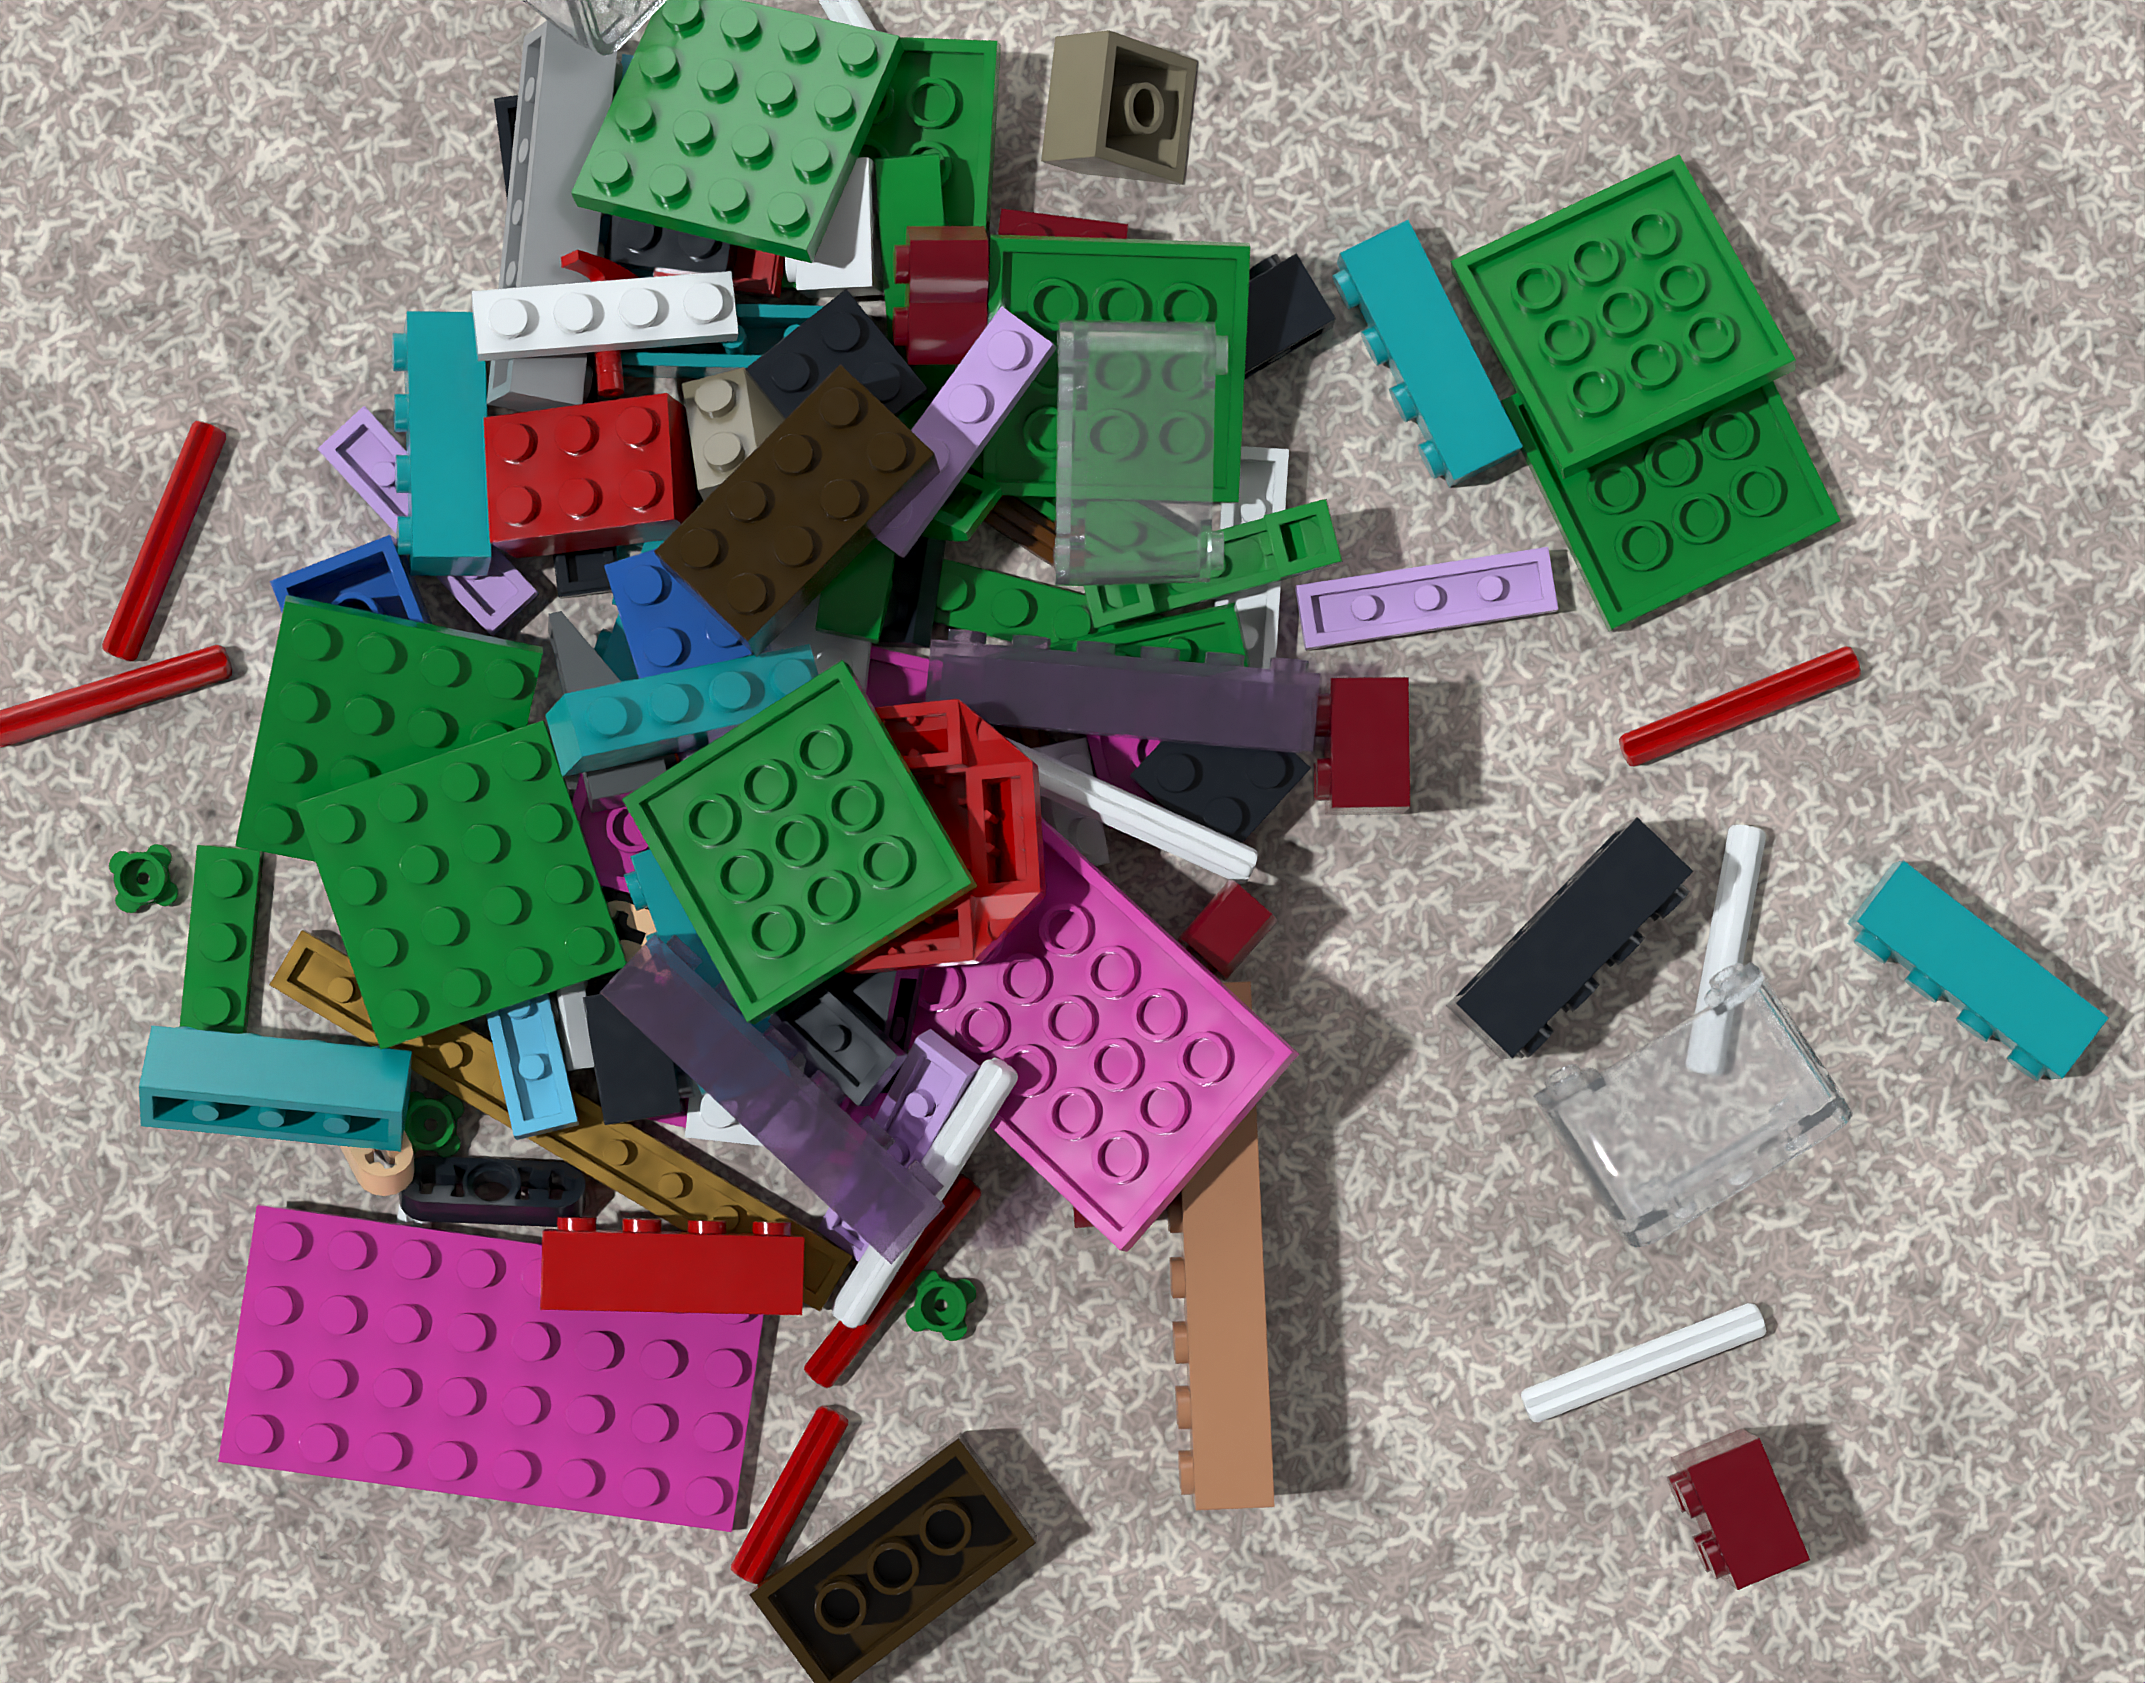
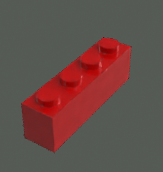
M557 1217V1229H544L542 1231L540 1310L802 1315L804 1234H791L792 1222L753 1221L752 1233H726L727 1221L688 1220L687 1232L661 1231L662 1219L623 1218L622 1230H596L597 1218Z

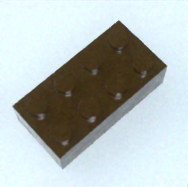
M840 364L702 502L654 553L663 568L752 654L758 657L940 473L935 453Z
M960 1432L754 1586L749 1595L814 1683H851L1036 1544L1037 1535Z

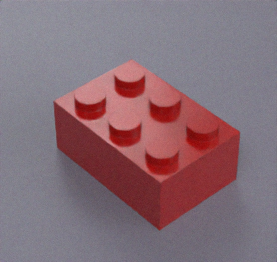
M668 393L483 417L490 543L517 559L666 540L697 509L695 465L686 407Z

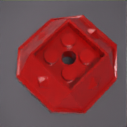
M959 699L874 707L977 887L848 966L844 971L854 975L981 963L1046 896L1038 765Z

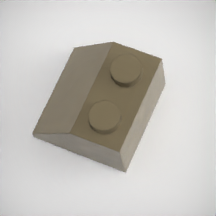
M1110 30L1056 36L1041 162L1079 174L1183 185L1197 60Z
M744 367L682 383L697 485L703 500L784 421L746 374Z

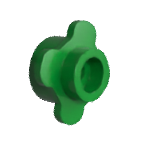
M154 844L146 852L130 854L126 851H119L112 856L109 862V870L114 874V884L118 891L115 902L120 910L126 913H135L143 905L157 903L160 906L167 907L176 901L179 889L176 884L171 882L169 865L172 861V854L168 848L163 845ZM141 873L149 875V882L145 885H141L138 881Z
M418 1091L410 1092L404 1131L411 1142L414 1154L420 1150L436 1151L441 1157H452L460 1150L461 1140L457 1136L458 1119L465 1111L464 1104L460 1098L455 1095H446L442 1099L426 1098L423 1093ZM429 1118H433L437 1122V1127L433 1131H429L425 1127V1122Z
M934 1270L921 1272L915 1279V1287L918 1292L914 1306L909 1308L905 1315L907 1325L916 1332H921L925 1329L940 1332L948 1341L961 1339L967 1332V1324L964 1321L967 1307L976 1299L975 1286L967 1279L953 1282L940 1278ZM943 1299L947 1302L945 1311L940 1312L936 1310L935 1302L937 1300Z

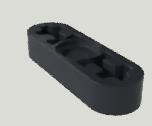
M423 1156L414 1159L413 1180L406 1189L399 1192V1204L406 1215L412 1219L424 1222L557 1227V1217L582 1216L586 1206L585 1179L579 1169L564 1162ZM489 1182L501 1183L510 1190L507 1196L497 1201L483 1200L474 1193L479 1186ZM431 1183L436 1185L432 1189V1194L420 1193L423 1189V1184ZM456 1184H463V1197H455ZM521 1186L529 1187L528 1200L521 1199ZM551 1190H564L562 1199H549Z

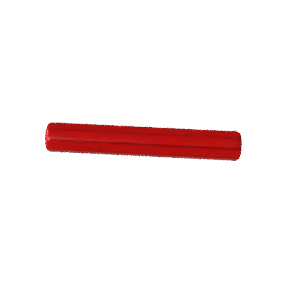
M195 421L190 427L102 643V649L107 654L129 662L135 661L139 655L226 441V433L214 425L203 421Z
M213 645L0 710V748L229 679L232 676V666L228 653L221 645Z
M1844 646L1624 733L1619 738L1621 752L1629 766H1638L1855 680L1861 675L1859 661L1851 647Z
M958 1174L866 1323L856 1328H850L845 1326L842 1321H839L805 1364L804 1371L812 1380L824 1388L833 1386L979 1199L981 1189L964 1174Z

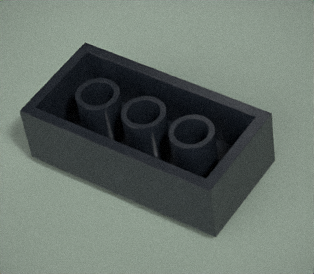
M1638 817L1622 824L1463 987L1446 1007L1500 1059H1511L1516 1054L1521 1059L1524 1056L1529 1058L1554 1033L1555 1030L1547 1022L1560 1009L1565 1013L1569 1010L1575 1011L1598 988L1600 984L1592 976L1604 963L1609 967L1615 963L1617 965L1621 964L1641 944L1645 937L1637 929L1649 917L1653 921L1660 917L1664 919L1683 901L1690 891L1682 883L1694 871Z

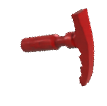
M575 250L561 257L562 268L578 272L586 276L591 282L639 278L613 261L581 250ZM621 350L595 352L598 394L605 397L623 394L624 382Z

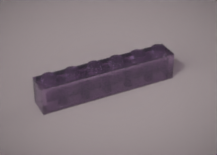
M949 629L948 641L931 639L925 702L959 699L991 726L1315 755L1322 677L1320 673L1308 672L1309 661L1270 658V668L1264 669L1244 667V655L1206 652L1205 663L1179 661L1180 650L1151 646L1141 647L1140 658L1116 656V644L1096 641H1077L1076 652L1050 650V638L1027 635H1013L1012 646L986 644L987 633L958 629Z
M654 934L600 993L882 1257L892 1264L945 1207V1204L936 1197L944 1185L916 1159L906 1169L887 1151L896 1141L868 1114L858 1124L839 1105L848 1096L823 1072L818 1070L809 1078L791 1061L799 1053V1050L774 1026L770 1025L761 1033L755 1026L748 1023L723 979L713 988L695 971L703 960L674 934L665 943Z

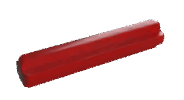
M823 1405L816 1409L731 1564V1571L738 1577L752 1584H759L764 1579L848 1426V1419L843 1414Z

